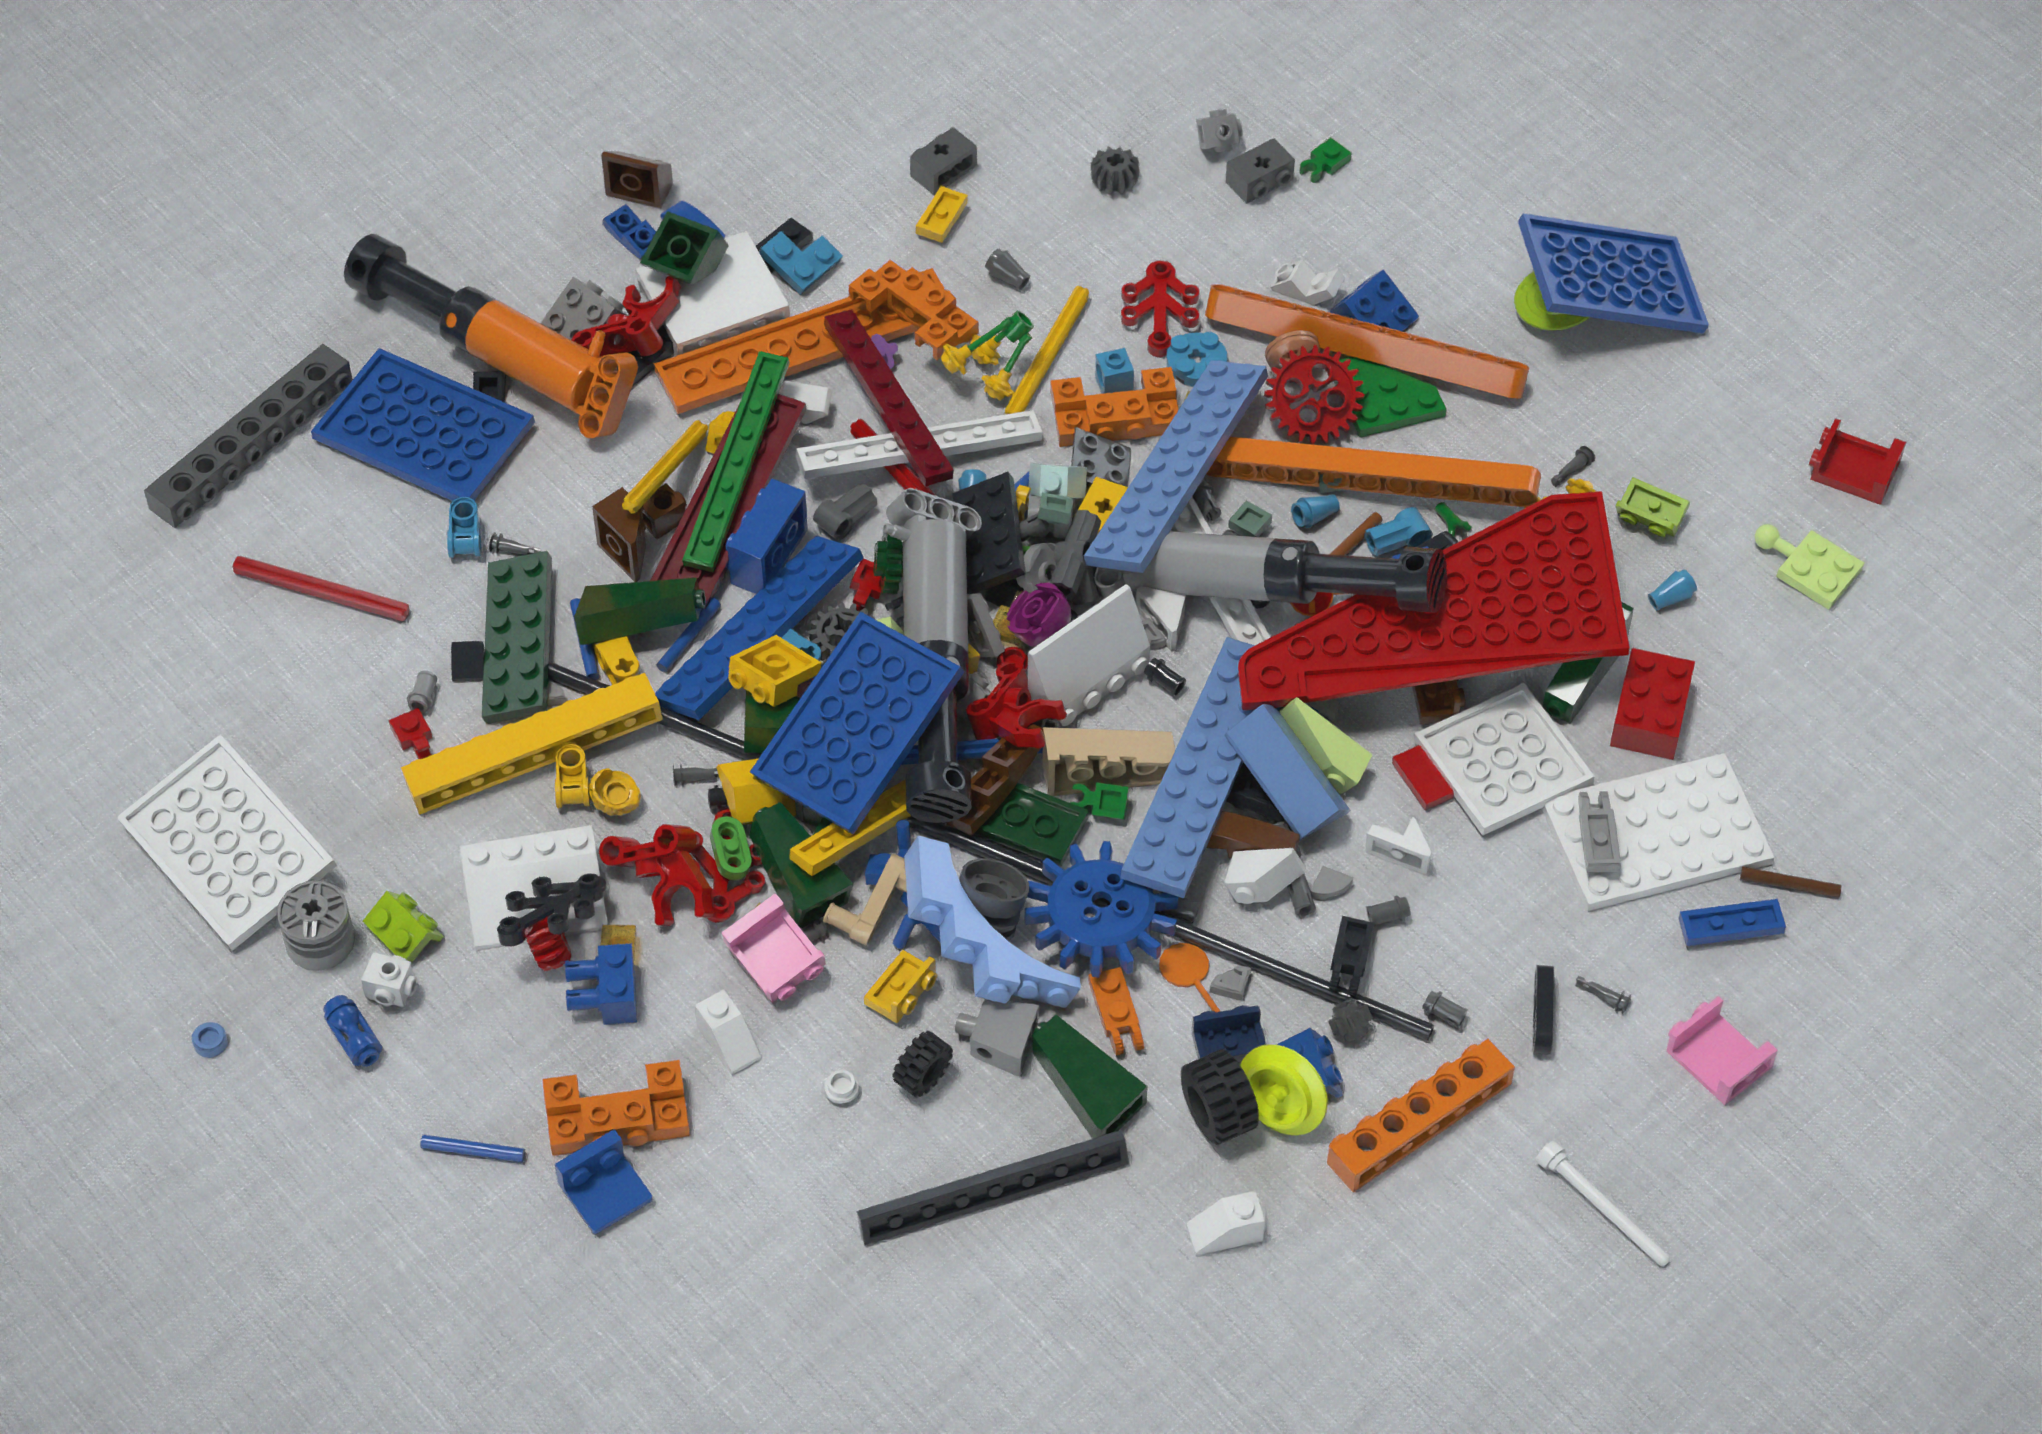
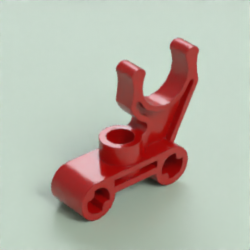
M667 276L665 278L666 286L664 291L655 299L639 303L642 297L636 286L629 285L625 289L626 294L622 303L629 316L614 314L607 319V324L581 330L571 340L589 350L596 331L600 330L605 333L604 345L600 353L601 357L637 350L642 356L652 355L663 345V340L657 330L678 304L681 285L676 278Z
M1020 661L1005 662L996 669L999 683L989 696L971 702L966 708L975 739H995L1000 736L1017 747L1042 748L1046 743L1041 728L1026 729V727L1041 719H1065L1067 713L1063 701L1045 699L1032 701L1023 663Z
M663 824L656 829L653 842L640 844L634 838L608 836L601 842L599 856L606 865L635 866L637 878L661 876V880L656 885L652 894L655 911L654 922L656 925L671 926L674 923L671 913V900L674 893L683 886L689 888L694 896V914L696 917L710 918L714 915L711 902V887L690 855L697 844L696 833L692 828L682 825Z

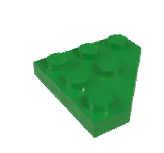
M1349 357L1339 360L1343 363L1350 359L1351 362L1347 369L1349 371L1358 369L1359 371L1353 380L1363 381V385L1356 389V391L1364 393V398L1355 401L1363 406L1362 410L1359 412L1352 411L1358 418L1353 425L1359 438L1446 417L1447 408L1436 386L1364 359ZM1333 381L1334 384H1335V386H1337V385H1338V382H1337V381Z

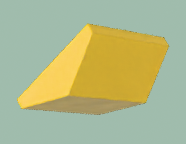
M758 759L717 765V772L731 815L740 821L742 825L752 824L753 817L757 811L763 807L769 808L779 802L785 806L793 817L796 816L795 800L772 788L750 773Z

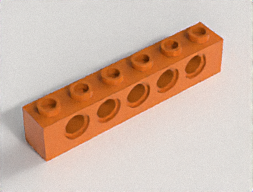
M1486 1039L1479 1045H1470L1460 1058L1452 1063L1448 1061L1441 1065L1435 1075L1426 1081L1424 1079L1417 1081L1410 1088L1409 1092L1401 1098L1395 1097L1389 1100L1384 1105L1382 1111L1373 1117L1371 1115L1364 1117L1357 1124L1356 1128L1348 1134L1342 1133L1336 1136L1329 1144L1327 1164L1349 1189L1355 1192L1510 1086L1515 1066L1489 1039ZM1465 1075H1474V1076H1476L1477 1078L1472 1079V1078H1468V1077L1465 1076ZM1444 1092L1450 1094L1451 1096L1446 1097L1440 1095L1439 1093ZM1419 1110L1424 1112L1425 1114L1419 1115L1414 1113L1413 1111ZM1393 1128L1399 1132L1391 1133L1386 1129ZM1365 1146L1371 1148L1372 1150L1364 1151L1361 1150L1359 1147Z

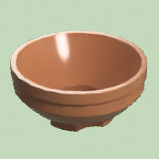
M1309 331L1288 332L1270 342L1265 350V358L1270 368L1281 369L1278 360L1281 357L1286 361H1290L1288 355L1290 350L1299 356L1301 346L1306 348L1307 353H1311L1313 346L1317 345L1318 352L1320 353V344L1317 337Z

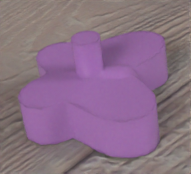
M874 334L871 337L873 343L889 368H893L895 364L893 355L898 351V345L893 342L887 343L881 335Z

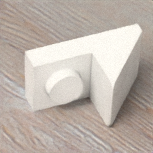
M1412 817L1404 835H1400L1390 828H1382L1372 824L1367 834L1366 853L1427 875L1432 852L1414 817Z

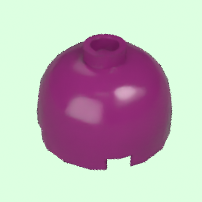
M1050 582L1036 584L1035 586L1038 589L1030 594L1025 590L1012 603L1007 613V620L1010 622L1008 629L1019 640L1029 646H1038L1071 622L1072 613L1068 600L1058 587Z

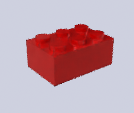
M1636 648L1631 649L1610 742L1611 747L1674 760L1695 661Z

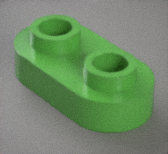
M733 817L718 818L713 823L710 832V841L717 869L727 879H742L748 874L752 863L744 827L740 821ZM726 835L729 836L731 839L726 840L722 838V836ZM733 863L738 867H732L728 864Z

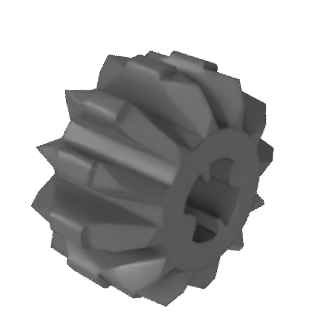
M1108 146L1106 152L1098 150L1096 157L1092 158L1090 166L1092 183L1097 184L1099 191L1108 189L1109 194L1113 191L1123 194L1125 189L1132 190L1135 183L1138 182L1140 177L1138 157L1133 156L1131 149L1123 151L1121 146L1117 149H1112Z

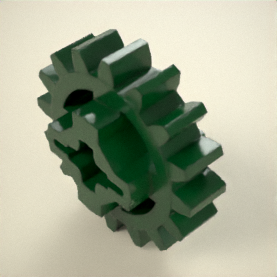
M884 532L882 541H877L874 546L873 567L874 576L881 577L880 587L882 593L898 594L899 583L901 582V577H903V542Z

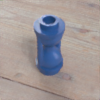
M338 995L330 999L323 1007L324 1019L352 1064L363 1067L374 1064L379 1059L383 1047L352 999H348L346 995ZM359 1023H360V1025L362 1026V1028H363L364 1031H361V1030L358 1028V1024H359ZM342 1033L348 1036V1042L346 1041Z

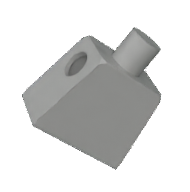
M985 1000L978 1017L959 1013L955 1025V1033L971 1037L970 1054L974 1058L1016 1076H1021L1033 1041L1032 1034L1038 1026L1039 1005L1007 1002L1005 1004Z

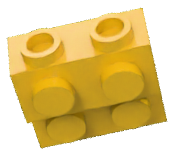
M774 635L731 656L728 679L734 688H743L752 693L753 698L758 703L766 702L775 707L797 696L798 684L816 676L821 669L822 662L781 637Z

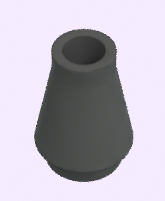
M996 249L985 264V268L989 270V275L1014 285L1020 290L1028 283L1031 276L1007 250Z

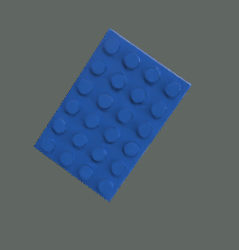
M1525 213L1517 221L1547 311L1702 334L1709 327L1677 237Z
M378 348L311 430L312 439L449 500L453 501L460 497H469L475 501L535 424L534 415Z
M860 611L750 773L772 788L849 833L854 834L965 671L959 665Z

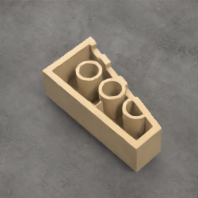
M1043 727V736L1046 744L1043 747L1042 765L1047 794L1058 796L1083 793L1081 790L1072 789L1074 784H1083L1091 791H1095L1096 782L1125 787L1160 784L1175 752L1172 732Z

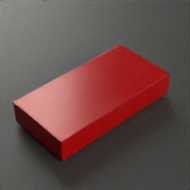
M1420 745L1393 756L1392 764L1425 811L1453 799L1454 791Z

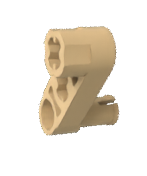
M895 853L890 856L862 914H853L831 903L825 913L823 922L849 933V938L867 946L896 888L907 893L905 859Z

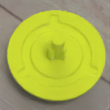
M1262 1045L1254 1048L1244 1057L1240 1066L1245 1072L1255 1094L1259 1121L1274 1131L1286 1135L1307 1134L1321 1124L1327 1112V1092L1320 1075L1307 1059L1292 1049L1280 1045Z

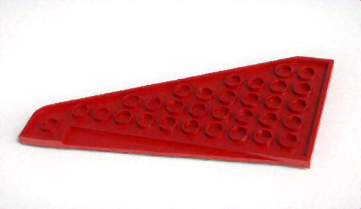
M1602 491L1550 495L1442 550L1447 563V585L1444 601L1437 613L1402 611L1398 606L1396 597L1355 594L1249 648L1242 655L1238 664L1242 710H1255L1262 704L1272 705L1274 708L1285 707L1296 697L1304 703L1584 659L1629 655L1630 647Z

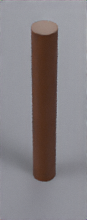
M1742 867L1740 880L1838 898L1840 897L1842 887L1841 884Z

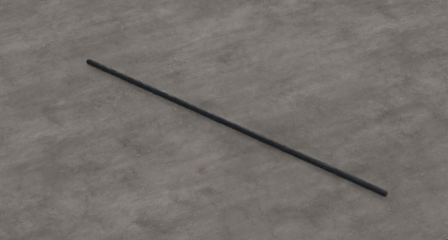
M549 661L548 678L586 694H591L599 688L609 687L607 684ZM660 707L663 720L657 723L746 760L758 759L762 755V753H744L743 740ZM912 816L905 819L909 822L911 828L984 858L1005 862L1017 868L1021 873L1052 885L1054 883L1042 873L1043 864L942 822H926ZM1099 898L1093 901V903H1096L1103 907H1107L1111 904L1108 900L1103 898ZM1119 907L1118 910L1125 911L1127 908ZM1155 911V914L1176 919L1159 911ZM1177 919L1174 936L1338 1004L1346 1000L1355 999L1357 1004L1361 1003L1362 1006L1367 1004L1373 1018L1426 1040H1429L1434 1024L1357 993V996L1349 995L1350 991L1341 986L1336 989V992L1329 991L1330 982Z

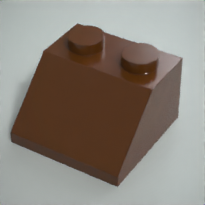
M603 151L601 159L606 196L659 209L662 208L673 185L672 166L670 163L620 151Z
M621 487L592 506L597 545L634 582H638L641 579L646 548V526L642 514L644 507L642 506L636 513L632 514L629 510H624L622 504L628 492Z

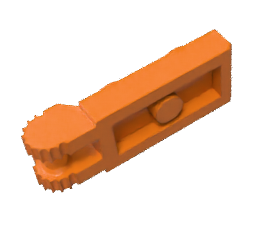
M1121 967L1102 971L1099 977H1092V974H1088L1089 986L1106 1037L1110 1039L1115 1056L1124 1053V1044L1120 1037V1034L1130 1033L1131 1041L1136 1051L1143 1050L1144 1041L1139 1027V1020Z

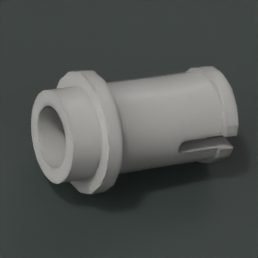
M420 671L418 673L413 691L407 696L408 706L411 710L419 708L420 712L423 713L431 707L433 703L431 696L437 683V676L430 671Z

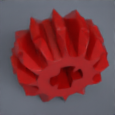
M548 917L525 929L526 941L538 967L544 971L562 967L565 961H571L572 956L565 933L552 934L549 932Z

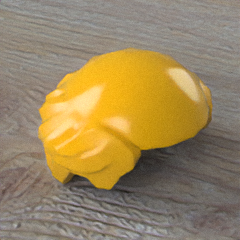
M609 768L598 771L592 777L589 784V795L595 808L603 813H607L609 816H622L639 806L641 799L640 789L636 785L635 780L625 772L612 771Z

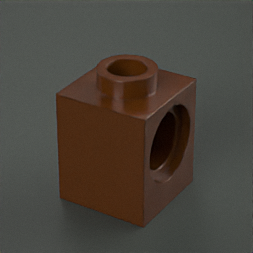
M667 483L660 486L643 505L644 510L642 514L646 529L657 540L675 529L686 511L687 502L684 496L679 491H674Z

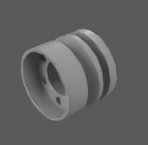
M311 880L297 884L284 894L278 904L277 917L287 955L296 965L307 970H324L335 967L344 961L353 949L355 934L345 895L339 888L325 881Z

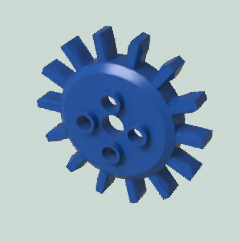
M1103 841L1099 850V859L1088 861L1085 860L1083 852L1077 844L1070 845V863L1072 866L1066 870H1063L1052 860L1046 858L1043 861L1042 873L1054 882L1052 886L1028 881L1029 893L1027 898L1048 903L1047 906L1025 908V925L1049 923L1050 926L1036 934L1035 947L1040 951L1060 941L1065 946L1060 954V967L1065 970L1072 964L1077 954L1091 957L1090 970L1092 977L1100 976L1103 969V958L1116 956L1125 973H1133L1134 957L1131 951L1135 948H1141L1155 960L1161 956V943L1149 935L1151 931L1174 936L1176 932L1177 919L1155 914V911L1178 909V896L1168 893L1154 894L1153 888L1121 879V869L1124 864L1112 861L1113 850L1110 841ZM1103 898L1111 904L1100 908L1094 905L1093 901ZM1125 907L1127 908V910L1120 911L1118 910V908ZM1093 914L1094 917H1086L1085 915Z

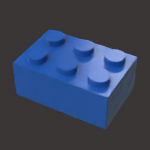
M773 478L765 489H760L755 505L751 511L744 513L741 526L736 533H732L726 543V551H728L729 558L727 569L730 570L732 585L757 594L761 589L764 590L766 583L785 566L808 531L806 491Z

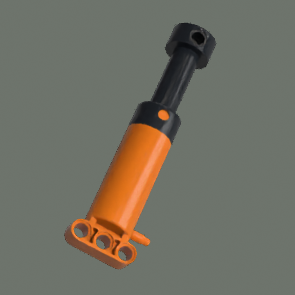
M372 233L364 236L350 251L344 268V279L350 288L376 301L391 296L438 322L440 334L445 341L579 414V430L586 438L610 436L617 431L637 374L638 365L635 357L630 353L610 354L601 357L600 353L605 338L603 331H596L588 350L477 288L467 286L458 291L453 290L406 264V253L403 248L377 234Z

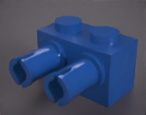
M632 943L598 946V956H595L594 960L565 961L566 982L597 979V983H599V985H596V988L567 989V1011L598 1008V1012L601 1011L603 1025L637 1022L635 963Z

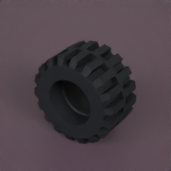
M1219 1049L1182 1066L1181 1086L1185 1101L1197 1126L1212 1143L1220 1145L1257 1128L1259 1113L1255 1094L1242 1067L1230 1053L1224 1049Z

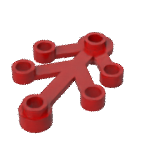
M1162 260L1150 263L1146 268V276L1136 284L1127 283L1123 285L1121 290V298L1124 302L1135 303L1139 300V295L1154 287V293L1135 307L1126 306L1121 310V322L1126 326H1134L1141 317L1154 309V331L1149 335L1147 350L1154 357L1167 356V350L1171 345V336L1166 332V309L1179 318L1182 325L1187 328H1194L1199 324V311L1193 307L1185 308L1166 293L1167 287H1169L1181 296L1185 304L1194 305L1199 301V288L1192 284L1185 285L1175 277V267L1171 263Z
M726 809L718 812L713 823L721 817H732L730 810ZM694 831L697 837V844L690 854L696 859L694 861L699 869L701 865L714 880L713 889L711 888V902L714 915L707 919L711 922L720 923L733 915L735 903L751 893L756 894L762 890L765 877L759 871H750L741 885L727 892V884L730 879L725 878L719 873L716 861L702 846V835ZM722 836V838L726 840L731 839L729 836ZM750 845L749 850L752 858L750 868L762 865L760 858L752 853L757 852L754 845ZM733 863L728 864V865H730V866H732V867H738L737 865H735V864H733ZM749 880H756L759 885H754ZM715 903H719V904H721L723 907H719V906L715 905Z

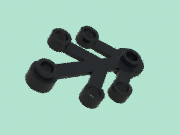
M593 873L584 874L577 881L567 883H552L549 877H538L531 883L533 895L536 897L526 898L525 893L522 891L508 893L505 896L509 911L535 910L521 918L513 916L503 918L497 927L499 943L508 947L523 943L526 939L525 929L548 917L547 923L550 933L562 934L569 929V908L573 902H575L573 906L576 918L584 920L595 915L594 902L604 897V891L607 888L606 880ZM550 894H563L559 896H549Z

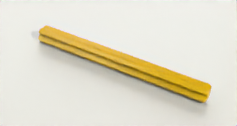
M1076 286L1005 408L1004 415L1025 411L1089 299L1090 292L1087 288Z
M700 420L694 421L625 496L622 504L623 509L629 510L631 514L636 513L706 436L708 425L702 424Z

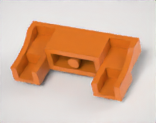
M889 260L876 272L869 268L848 285L849 298L854 301L857 297H862L866 300V310L870 313L887 300L888 308L918 328L915 332V345L920 347L926 343L933 348V358L939 360L945 352L944 345L946 343L955 347L961 343L969 342L972 340L973 335L979 334V322L956 306V297L949 290L943 289L934 283L929 276L921 274L913 267L906 271L892 260Z
M1172 367L1141 370L1142 389L1086 396L1084 395L1081 377L1050 380V394L1059 447L1073 445L1076 427L1112 441L1163 435L1179 410Z
M680 1060L646 1064L648 1088L583 1098H580L577 1074L542 1079L552 1156L574 1153L614 1129L621 1137L623 1146H641L647 1142L690 1136Z

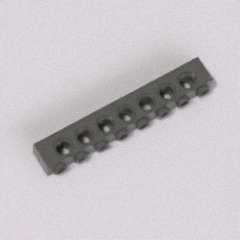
M321 344L144 489L149 510L174 528L183 521L188 520L196 510L206 502L211 501L226 485L234 482L249 466L257 463L272 447L280 444L284 437L295 428L303 425L307 418L318 409H322L336 394L345 390L352 381L349 361L325 344Z

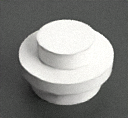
M837 1070L826 1079L824 1090L829 1100L844 1104L852 1101L857 1096L859 1084L856 1077L850 1072Z

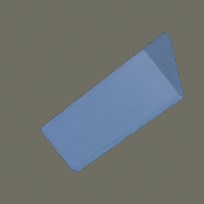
M1262 704L1225 733L1227 740L1294 833L1299 834L1300 840L1351 811L1277 708H1274L1272 705Z

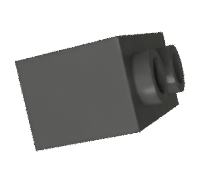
M952 127L945 133L939 134L923 148L917 149L910 156V176L931 194L935 195L941 186H949L977 166V145Z
M1272 138L1226 163L1225 183L1247 204L1293 180L1295 159L1275 138Z

